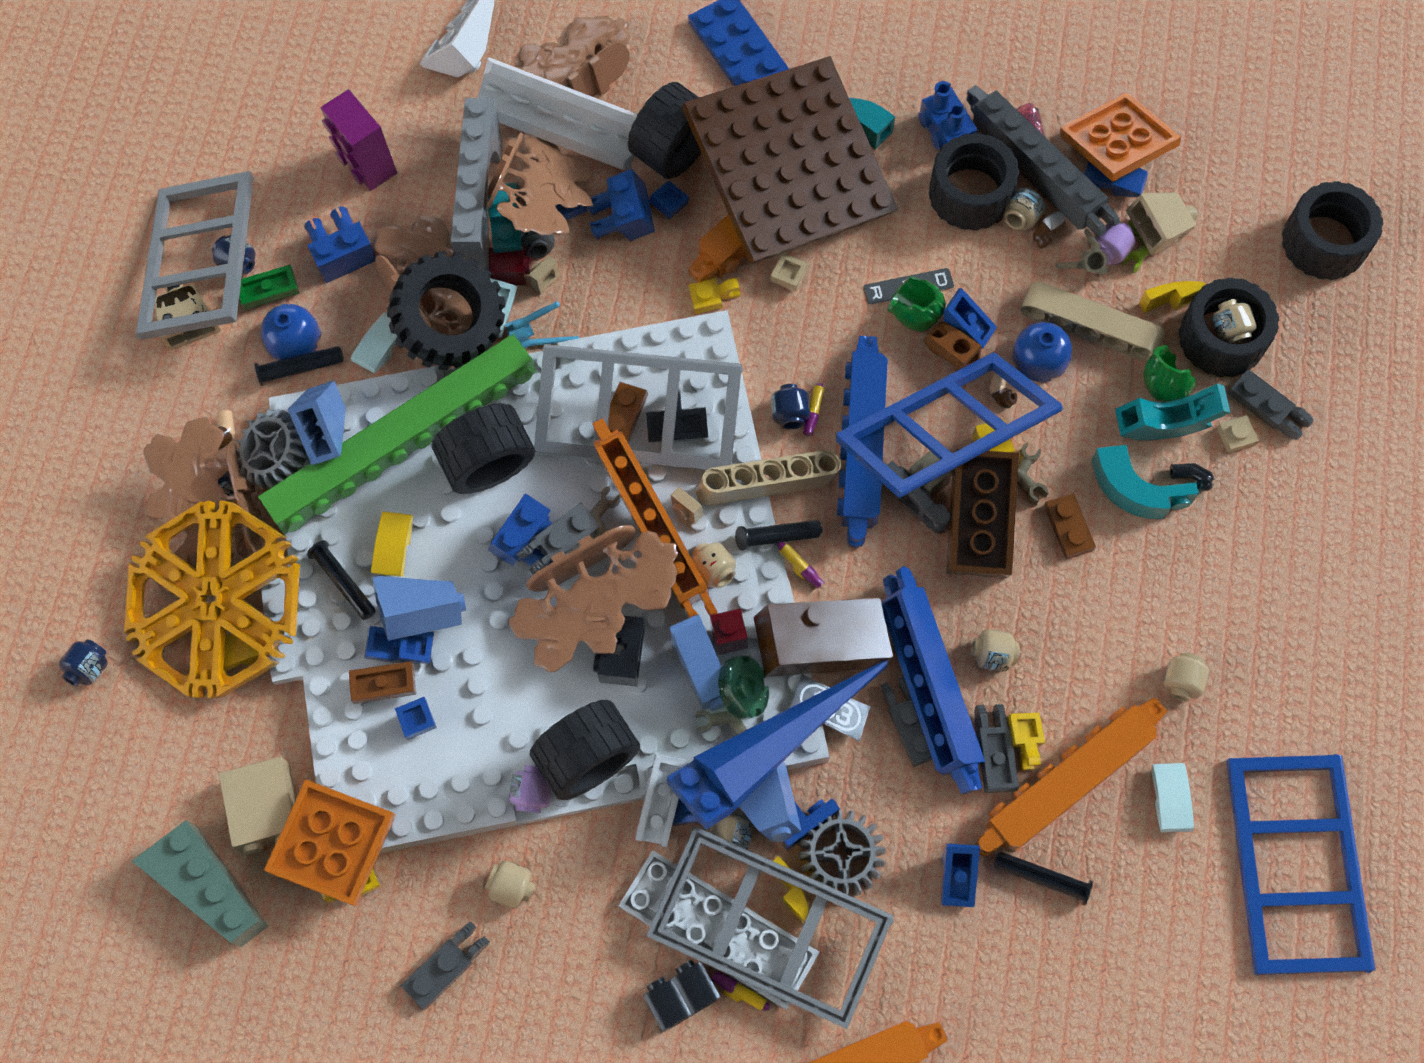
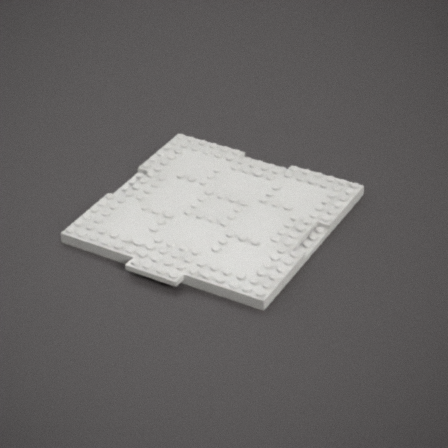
M728 310L557 343L558 346L740 364ZM542 351L528 353L533 359L536 373L533 374L529 381L514 386L508 390V393L503 398L493 400L485 405L504 403L513 406L533 446L535 442L543 359ZM556 358L548 441L594 446L595 430L592 423L597 421L602 362ZM614 363L611 400L619 381L645 389L649 394L628 443L632 450L661 453L662 441L648 442L646 412L665 410L669 369ZM432 366L430 368L427 367L336 385L346 407L342 443L457 369L439 370L438 366ZM680 371L679 389L681 390L682 409L706 407L708 438L674 440L672 454L720 459L728 375ZM742 373L732 465L762 460ZM305 391L270 397V410L277 411L279 409L288 412V408ZM430 444L423 449L418 448L409 454L402 463L390 466L376 480L367 481L359 486L351 496L339 499L325 513L311 517L305 521L300 529L285 534L287 537L286 541L292 545L287 548L288 556H297L298 560L296 563L300 564L296 636H290L287 632L284 633V635L292 638L294 641L292 645L285 644L282 641L279 643V651L284 653L285 657H273L280 663L270 669L271 680L275 685L303 680L316 783L396 814L380 853L644 800L655 753L687 760L688 764L693 761L694 756L736 736L729 724L712 726L711 730L706 733L697 732L698 727L707 726L709 721L705 717H694L698 711L702 710V707L672 645L669 627L689 619L685 609H681L672 591L667 607L664 609L643 610L629 603H626L621 609L624 616L642 617L645 621L646 628L637 687L600 683L597 675L598 672H593L595 653L592 652L586 642L578 643L571 661L556 672H547L544 668L537 667L533 663L535 657L534 649L538 641L536 639H518L510 627L508 621L514 616L519 600L524 598L543 599L546 597L548 590L542 592L528 590L526 583L532 576L529 571L531 566L522 560L520 562L517 561L514 567L488 551L492 540L525 493L551 510L548 516L550 517L549 521L552 523L581 502L588 511L592 510L601 500V492L607 486H610V492L605 498L607 500H614L619 494L600 459L535 452V456L528 466L507 481L484 491L472 494H459L452 490ZM306 460L304 466L310 464V460ZM639 463L691 558L694 557L692 555L694 549L700 544L718 542L736 560V568L734 570L736 575L732 581L719 589L716 587L708 588L717 613L741 608L748 636V648L717 655L710 626V615H708L702 600L692 604L693 609L700 615L732 690V698L728 700L729 703L726 706L715 711H711L710 708L706 711L713 714L733 709L737 711L745 727L750 729L791 708L801 674L765 677L753 618L767 604L794 603L783 555L779 552L778 543L750 546L747 550L741 551L735 541V531L739 526H744L747 529L775 525L769 496L717 505H705L697 499L695 490L706 470ZM736 479L739 484L745 485L742 480ZM707 484L711 489L717 490L714 485ZM678 487L702 505L703 516L696 524L688 518L685 521L682 520L672 510L671 494ZM621 499L619 505L615 508H609L602 515L601 519L606 529L610 530L623 525L635 527L636 535L634 539L621 549L622 551L633 550L640 532ZM382 511L413 515L411 543L407 545L404 576L401 577L371 573L375 540ZM595 532L589 535L593 539L596 538ZM322 540H326L329 543V551L376 609V613L367 620H362L316 560L307 557L308 550L314 544ZM579 543L565 554H568L573 550L579 548ZM639 551L633 553L635 557L640 558L642 556ZM607 557L586 569L589 576L595 578L603 575L608 570L611 559ZM627 557L624 561L621 558L618 559L625 568L632 569L636 566V562ZM615 564L612 567V573L614 574L619 569ZM580 574L558 586L565 591L571 589L575 581L579 579ZM383 576L452 581L457 594L462 593L465 600L466 611L461 612L462 625L431 631L434 632L430 663L414 664L416 695L353 704L350 694L349 670L397 663L364 659L369 627H383L375 601L372 577ZM280 578L261 588L264 615L273 621H279L284 614L285 583ZM555 596L550 600L553 607L557 605ZM618 645L617 650L614 651L615 655L620 654V651L624 649L623 645ZM803 674L812 679L811 674ZM425 697L437 728L407 740L402 731L395 708ZM598 700H611L640 743L637 755L611 778L584 794L568 800H559L552 791L550 805L547 808H541V813L515 810L516 805L509 801L512 775L516 771H524L525 765L536 766L529 755L533 743L553 724L575 710ZM821 725L784 760L787 770L829 762L830 756L823 726Z

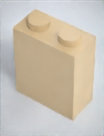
M280 756L219 773L232 847L240 852H244L245 855L263 851V846L276 844L296 801L289 762Z

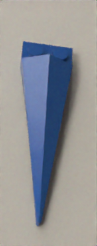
M884 660L694 756L692 762L667 777V784L706 830L732 814L809 736L885 670L888 660Z

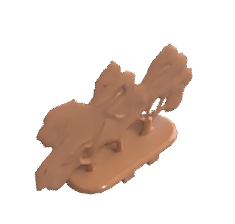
M608 16L576 18L568 29V42L566 45L558 46L555 42L544 43L541 46L525 44L519 56V59L524 64L521 70L591 97L598 93L604 95L610 90L609 85L616 81L628 66L630 56L626 45L631 40V35L625 30L628 21L623 19L612 20ZM610 42L611 45L606 47V43ZM597 44H601L602 51H600L598 54H595V46ZM586 56H593L591 59H586Z
M520 131L516 141L510 139L489 185L487 195L490 196L486 208L492 206L498 191L502 190L507 193L510 202L498 204L497 210L501 216L512 221L515 230L521 232L533 231L539 235L569 233L566 219L558 212L555 206L557 204L565 208H576L577 205L583 207L593 206L588 193L575 184V182L588 181L593 174V170L582 158L564 157L561 155L556 144L538 137H524L529 153L521 154L517 152L523 138V133ZM515 156L526 163L528 168L519 172L511 168L510 164ZM530 158H536L537 160H539V162H536ZM509 172L522 178L525 183L524 187L513 189L504 184L503 180L506 173ZM518 192H525L526 195H521ZM514 194L521 197L526 202V206L520 205L515 200L517 197ZM515 203L519 208L513 207L512 204Z
M419 216L413 224L411 232L393 224L375 232L378 238L375 240L373 249L379 254L389 256L395 260V266L393 267L384 256L378 255L375 258L378 274L390 295L400 276L399 274H403L405 268L411 262L417 263L419 258L426 254L434 257L436 252L445 251L446 256L451 257L454 252L447 248L450 233L443 221L437 217ZM408 259L409 263L402 266L401 261ZM433 288L424 293L431 296L435 301V309L431 314H428L419 302L421 316L430 328L437 332L433 322L439 323L447 327L445 335L463 334L470 328L473 321L472 310L462 295L448 288ZM440 305H444L443 311H438ZM445 313L455 314L458 320L445 321L446 318H439V315ZM457 325L458 328L456 330H452L449 326Z
M207 417L186 422L179 442H176L171 437L156 434L152 438L151 443L145 446L143 455L149 472L157 475L158 478L165 482L162 489L150 494L144 510L145 515L153 519L160 518L163 524L200 501L215 502L216 512L219 509V501H229L236 503L263 521L260 509L253 507L250 493L256 492L255 485L249 483L239 473L241 467L237 460L240 457L236 453V450H238L236 445L232 442L227 445V463L218 459L217 450L224 439L223 431L216 425L210 424ZM214 462L216 467L207 468L206 464ZM227 471H229L234 491L233 496L226 495L223 488L218 484V479ZM194 524L185 530L188 537L175 552V555L195 568L197 563L199 524ZM241 524L242 527L233 529L232 532L234 540H232L231 553L234 552L235 558L231 560L230 568L246 558L237 552L243 537L251 555L262 549L260 535Z
M623 525L604 532L594 539L589 535L578 541L580 547L568 554L560 551L551 556L553 563L537 571L526 583L528 590L533 592L548 590L546 597L540 600L532 598L519 600L514 616L508 621L516 638L536 639L538 641L534 649V665L544 668L547 672H556L572 660L573 653L579 642H586L593 653L614 654L617 644L615 635L621 631L625 621L621 609L626 603L636 605L643 610L664 609L667 607L671 596V587L675 583L678 573L673 563L678 554L676 544L663 543L657 533L646 531L637 538L633 550L622 551L621 549L627 546L636 535L635 527ZM639 551L642 556L638 558L633 553ZM607 557L611 559L610 566L603 575L595 578L589 576L586 569ZM627 557L636 562V566L632 569L625 568L618 559L621 558L624 561ZM614 564L619 568L615 574L612 573ZM580 574L579 579L575 581L571 589L565 591L558 586ZM554 596L557 602V605L555 607H553L550 603V600Z

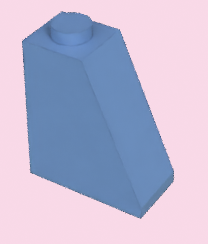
M335 381L307 389L288 408L311 465L340 457L346 407Z
M383 576L372 577L375 601L388 641L462 625L461 612L466 611L465 600L462 593L457 594L452 581Z
M695 615L669 627L672 645L702 710L710 708L711 711H715L726 706L729 703L728 700L732 698V690L700 615Z
M783 761L739 806L758 831L771 842H783L790 839L793 834L801 832L787 767Z

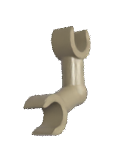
M1026 443L1020 451L1021 459L1018 463L1017 482L1028 492V501L1033 505H1037L1039 500L1034 496L1033 492L1038 491L1044 497H1047L1049 492L1045 485L1035 483L1027 475L1031 464L1035 463L1040 457L1041 448L1035 456H1029L1026 453L1028 443Z
M610 486L602 490L601 500L589 511L600 525L594 531L596 537L610 530L606 529L601 519L602 515L609 508L617 507L621 501L620 495L616 496L614 500H607L605 498L610 492Z
M733 709L713 714L706 710H701L694 716L695 718L705 717L709 721L707 726L697 728V732L700 733L709 732L712 726L729 724L735 735L748 730L739 718L737 711Z

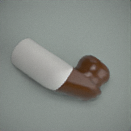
M1054 212L1044 218L1033 233V242L1037 243L1038 248L1042 249L1052 243V239L1047 233L1064 223L1065 217L1061 212Z

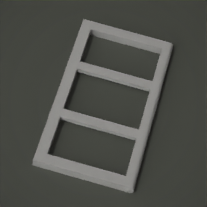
M250 171L159 189L135 334L136 338L142 340L236 322L254 180ZM237 189L234 215L166 228L170 202ZM232 227L227 264L159 277L164 240ZM226 276L222 309L152 322L157 289Z
M544 344L534 442L536 452L599 459L594 446L548 441L556 358L602 362L597 421L603 418L607 426L614 363L669 369L661 453L632 450L639 463L704 470L732 465L741 373L743 372L742 364ZM681 370L728 375L720 459L672 454ZM595 432V441H596V440H598L599 438H598V436H597V434H596V432Z
M694 827L690 832V838L650 926L647 937L848 1029L888 929L894 922V915L698 827ZM702 844L749 865L712 951L665 930ZM760 871L816 895L780 982L724 957ZM827 901L877 922L841 1010L791 988Z

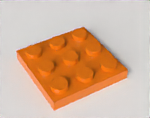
M1127 92L1060 127V137L1112 182L1180 146L1181 143L1180 135Z
M305 779L264 871L356 907L396 814Z

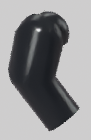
M1196 463L1170 465L1171 479L1192 478L1197 480V488L1201 491H1209L1213 488L1212 481L1215 480L1214 475Z

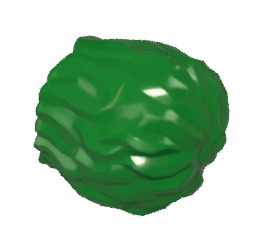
M910 276L893 295L887 309L903 326L920 332L928 330L938 322V319H941L944 315L946 302L944 294L940 292L935 284Z
M1167 345L1154 349L1143 372L1145 385L1153 398L1162 402L1186 398L1190 396L1195 386V378L1191 376L1189 369L1180 370L1176 368V355L1171 353Z

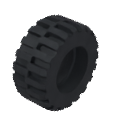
M439 251L435 253L434 257L426 254L421 256L417 263L411 262L405 268L403 274H400L389 298L390 304L387 308V317L391 319L389 323L391 334L396 333L397 335L395 342L400 349L405 347L409 351L407 356L413 361L418 357L423 360L422 365L428 368L432 364L438 365L439 370H448L450 366H454L455 369L462 367L491 347L501 332L500 327L504 323L505 314L502 312V309L505 307V301L503 296L498 295V292L501 290L498 281L491 282L489 277L492 273L486 267L483 270L478 268L476 265L479 261L472 257L469 261L463 260L462 253L453 252L452 256L448 257L445 251ZM433 288H448L462 295L472 310L473 321L470 328L459 335H444L430 328L423 320L419 310V302L422 295Z

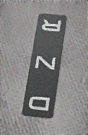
M944 268L866 284L864 289L868 303L876 304L890 301L900 285L910 276L927 280L931 284H935L939 290L953 288L954 283L950 270Z

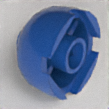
M282 304L274 307L267 313L261 324L260 334L264 346L276 360L315 352L318 347L319 337L321 338V331L316 319L306 308L296 304Z
M1039 322L1031 324L1021 331L1013 346L1012 359L1019 367V371L1030 380L1048 382L1051 381V378L1060 377L1066 371L1071 361L1072 344L1069 336L1061 327L1053 323Z

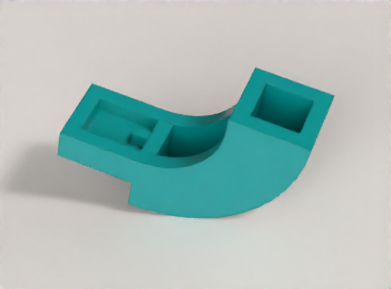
M518 182L504 183L513 189H520ZM499 190L492 206L488 208L494 253L523 250L521 231L515 230L512 221L501 216L497 210L498 204L510 202L507 193ZM514 194L517 197L515 200L521 205V197ZM515 203L512 204L513 207L519 208Z

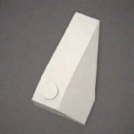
M467 0L460 9L462 13L449 22L445 27L448 32L441 40L436 39L421 60L420 65L423 68L458 78L467 72L470 74L474 73L481 66L482 62L480 59L486 51L495 0Z

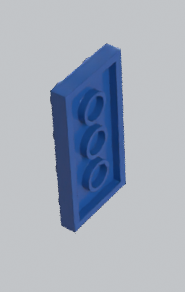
M718 0L688 15V23L733 86L789 69L740 0Z

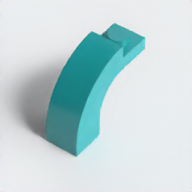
M849 98L870 146L877 149L894 132L895 116L882 106L871 101Z
M1218 383L1183 399L1169 402H1152L1137 398L1115 409L1120 436L1134 440H1160L1193 434L1212 427V421L1231 413L1225 387Z
M1127 445L1097 448L1091 459L1096 480L1105 495L1119 508L1135 516L1147 519H1165L1171 507L1175 510L1187 508L1199 494L1196 482L1157 486L1141 479L1131 465Z

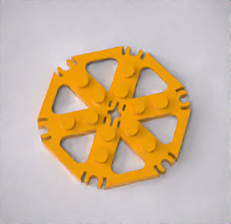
M200 501L144 536L152 543L140 541L139 545L146 550L145 556L132 555L131 558L135 563L129 562L124 633L128 634L126 640L129 642L139 640V647L132 651V654L142 657L135 660L186 696L193 698H203L205 687L208 690L207 698H223L280 663L273 658L285 657V654L279 651V643L282 641L285 644L292 645L294 642L291 637L284 635V633L287 632L290 636H296L300 564L296 563L298 557L294 555L284 557V551L292 546L290 542L282 541L287 537L237 504L229 501H219L217 512L215 511V502ZM194 524H199L197 563L195 568L172 553L169 543L176 535ZM237 524H243L262 536L265 540V546L230 568L232 532ZM152 578L180 599L146 619L143 614L145 584ZM280 578L285 583L284 614L279 621L271 620L242 600L275 579ZM207 596H216V602H207ZM226 630L259 652V657L255 663L233 676H228L224 670ZM192 631L189 675H184L164 661L162 651L167 645Z

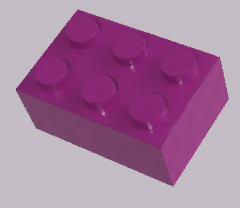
M349 89L320 107L325 118L322 120V123L330 134L328 136L329 140L337 150L335 154L344 166L348 164L352 168L350 172L359 185L364 183L372 191L397 174L380 125Z

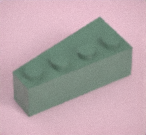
M187 820L132 860L133 863L232 944L242 947L268 927L198 826Z

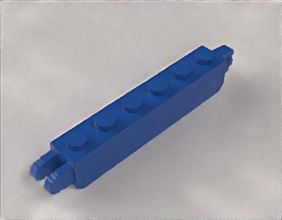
M859 336L856 351L852 353V361L846 362L845 379L850 380V389L844 388L843 406H849L848 415H843L842 430L885 408L888 359L882 353H878L877 337ZM884 427L859 439L881 461H883ZM841 446L840 460H845L846 462L845 470H839L838 488H844V497L838 498L837 516H842V526L848 527L847 540L848 544H850L849 546L856 549L864 545L867 528H873L878 524L882 482Z
M903 566L896 571V576L890 574L883 579L884 590L887 595L881 602L885 622L936 770L942 775L951 774L961 794L973 793L982 789L978 765L984 763L985 759L924 587H917L913 574L909 568Z

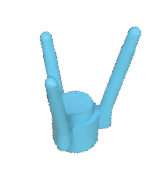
M559 302L541 308L524 318L506 323L509 336L514 334L524 348L579 339L578 336L529 339L530 336L534 335L530 322L560 306Z

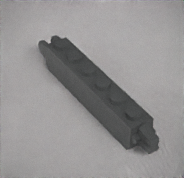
M977 85L967 90L966 101L971 106L970 110L974 114L973 123L982 135H990L1004 142L1012 150L1014 157L1017 158L1019 171L1078 229L1083 230L1087 227L1092 233L1100 237L1106 233V228L1099 218L1113 226L1120 223L1118 214L1107 204L1108 197L997 90L989 95Z

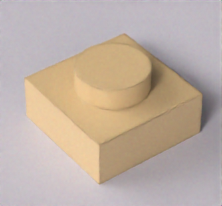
M782 253L771 274L770 281L797 292L808 270V263Z
M550 256L546 257L542 262L536 263L529 274L532 288L540 295L560 276L558 264Z
M1247 415L1219 423L1217 426L1218 433L1228 454L1256 446L1259 442Z
M680 487L671 494L673 512L685 521L688 518L696 524L703 516L702 505Z

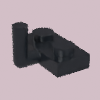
M679 389L674 440L708 438L706 407L682 409L681 390ZM665 410L646 412L649 443L662 441Z

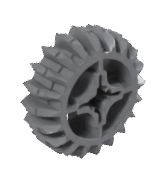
M268 409L266 414L258 413L256 421L249 420L250 427L248 429H241L244 436L242 439L236 440L240 445V448L236 450L240 457L237 460L241 467L239 473L255 486L265 490L271 489L305 467V461L309 460L291 416L284 410L277 409L275 411Z
M840 809L835 814V820L828 816L824 821L825 824L818 822L817 831L810 830L806 834L811 840H800L799 846L808 849V851L799 853L798 857L800 860H809L808 863L801 867L802 872L813 870L814 873L809 878L814 880L819 878L821 880L820 883L829 885L836 890L837 888H842V892L849 895V888L852 887L854 893L858 896L862 893L860 883L867 889L872 887L873 884L868 876L874 879L880 878L881 873L873 867L881 868L885 866V861L876 856L885 854L886 848L882 846L875 847L876 844L883 840V836L881 834L873 837L870 835L875 831L876 825L873 823L865 828L863 825L865 824L866 816L862 815L858 822L853 821L855 814L854 811L850 810L847 819H843ZM845 829L859 835L867 847L850 843ZM835 830V843L832 846L824 847L823 850H815L819 839L827 832ZM840 839L842 840L844 851L852 854L851 856L847 855L844 869L840 856L833 853V851H838ZM861 857H869L866 868L857 876L849 878V864L852 861L860 860ZM817 860L834 864L837 867L839 878L827 874L820 867Z

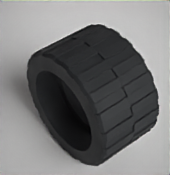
M678 82L668 83L652 94L638 112L628 135L629 152L665 179L678 177L701 155V150L682 109V105L685 102L699 97Z
M974 133L963 134L957 138L954 137L940 148V152L935 157L929 186L931 206L942 220H945L951 226L959 227V229L979 230L991 227L1002 220L1005 207L1014 196L1019 178L1017 158L1014 157L1012 150L1004 142L995 139L993 136ZM960 170H979L988 174L996 182L998 188L988 194L971 195L957 189L948 177Z
M1340 181L1320 183V185L1309 188L1300 197L1285 223L1282 231L1283 249H1285L1286 256L1293 262V265L1309 276L1330 280L1340 277L1344 278L1360 268L1377 244L1383 231L1382 212L1372 196H1369L1366 191L1355 187L1353 184L1341 183ZM1328 217L1339 221L1350 231L1354 244L1337 245L1325 241L1315 233L1309 219Z
M1241 278L1217 279L1210 284L1204 285L1192 299L1179 328V343L1186 358L1196 368H1200L1203 372L1216 375L1217 377H1235L1255 367L1275 339L1279 329L1277 307L1266 291H1263L1255 283L1252 284ZM1232 299H1236L1237 303L1248 304L1256 322V330L1251 333L1252 341L1245 344H1230L1221 341L1207 328L1204 315L1217 312L1219 310L1218 305Z
M504 403L482 406L454 419L435 435L431 444V448L452 490L459 494H472L484 491L507 481L527 467L533 460L536 452L515 408Z
M598 700L575 710L553 724L533 743L529 755L556 798L568 800L599 786L623 769L637 755L640 743L611 700Z

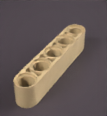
M1033 282L1030 285L1021 306L1022 314L1032 320L1053 323L1067 333L1142 361L1149 360L1154 349L1161 346L1165 336L1164 329L1154 323L1042 282Z
M823 450L707 469L703 473L695 493L701 503L717 505L821 488L831 483L840 470L841 460L834 452ZM820 466H822V467H824L825 469H827L828 472L822 470V469L820 468ZM792 470L798 472L800 476L795 475ZM764 475L770 476L773 481L768 480ZM736 479L742 480L745 485L739 484ZM707 484L714 485L717 490L711 489Z

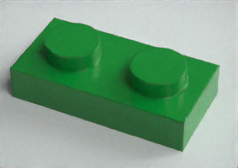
M286 265L241 279L239 297L244 310L300 293L291 265Z

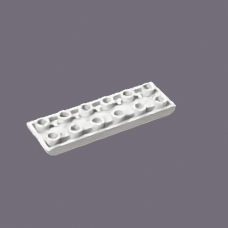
M487 59L477 98L494 99L499 123L622 170L630 169L634 155L628 149V135L637 117L636 113L495 59Z
M652 850L619 904V907L646 925L651 926L677 865ZM689 873L665 930L712 951L734 899ZM745 907L724 957L780 982L798 938ZM808 946L791 988L799 990L820 953L818 950ZM729 975L786 1011L791 1004Z

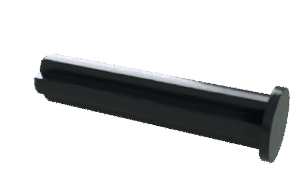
M335 346L262 365L254 363L258 381L262 386L266 381L342 363L344 356L340 346Z
M818 520L747 529L744 526H739L735 531V541L737 547L744 551L750 546L818 538L823 533V527H821V523Z
M322 540L314 544L308 550L307 557L316 560L362 620H367L376 613V609L329 551V543L326 540Z
M1003 852L997 854L994 867L998 870L1080 899L1084 906L1089 899L1093 886L1092 880L1086 883Z

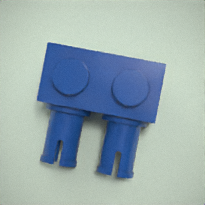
M947 81L938 82L934 88V95L922 99L920 112L918 113L919 121L923 128L927 127L936 149H940L954 137L957 138L963 134H974L978 131L966 112V108H964V105L955 94L953 87H950L951 84Z
M632 169L607 178V191L590 197L593 206L587 208L592 215L611 207L613 210L612 215L590 222V226L594 227L591 228V231L596 239L619 231L629 241L655 232L646 183Z
M338 207L342 215L341 218L336 209L330 213V217L338 229L335 233L327 235L319 218L312 219L316 229L313 228L310 220L304 225L312 241L307 246L325 283L375 262L376 255L360 222L353 223L346 207Z
M525 493L492 540L488 551L513 567L517 561L520 562L522 560L531 566L537 560H541L545 556L537 548L528 557L521 560L516 554L531 543L534 536H537L553 524L549 521L550 517L548 516L551 510Z

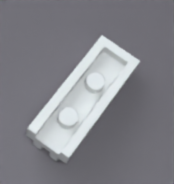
M655 753L635 840H643L667 847L679 799L667 784V777L687 765V760Z

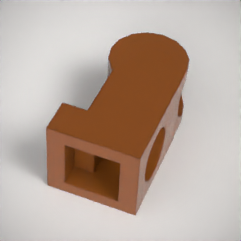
M939 322L924 338V342L929 350L953 365L955 372L981 359V345L946 322Z

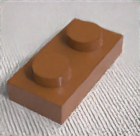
M619 381L611 400L608 428L611 432L617 429L619 432L621 431L628 443L649 395L647 390Z
M1074 493L1045 502V510L1065 559L1095 550L1096 545Z
M412 661L349 670L350 694L353 704L416 695L414 664Z

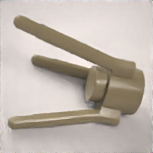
M1086 228L1084 233L1092 246L1091 249L1085 250L1082 253L1080 261L1057 263L1056 268H1083L1088 272L1097 273L1098 276H1102L1108 272L1106 268L1107 256L1100 250L1101 244L1096 241L1091 231Z

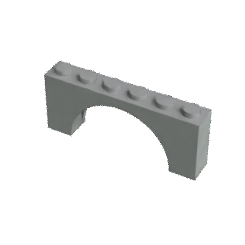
M465 98L451 244L454 252L463 254V260L469 261L472 257L479 261L476 265L478 268L483 270L486 267L489 270L490 241L486 208L490 162L501 161L502 136L494 99Z

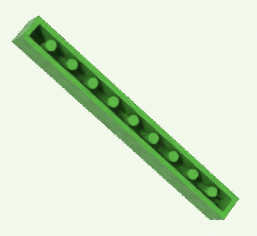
M510 335L344 441L340 457L314 465L310 463L258 496V498L284 535L300 529L305 521L311 517L325 513L339 499L347 498L354 494L359 486L367 481L376 480L384 470L392 465L402 463L409 454L418 448L423 449L430 445L435 435L454 419L476 408L485 406L493 400L503 398L508 393V390L514 386L529 381L533 374L536 373L533 359L515 335Z

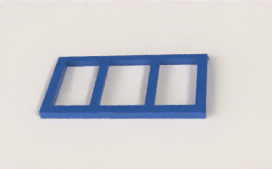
M993 352L836 433V442L898 498H901L1061 412L1063 406L1058 400ZM990 371H994L1039 407L1006 424L961 388V386ZM949 393L995 431L952 453L907 414ZM896 421L940 460L903 480L863 445L859 439Z
M1342 755L1227 759L1226 764L1254 975L1333 972L1371 973L1376 971ZM1330 771L1337 819L1250 821L1244 773ZM1339 832L1348 891L1260 894L1252 834ZM1350 904L1358 957L1269 960L1262 907Z

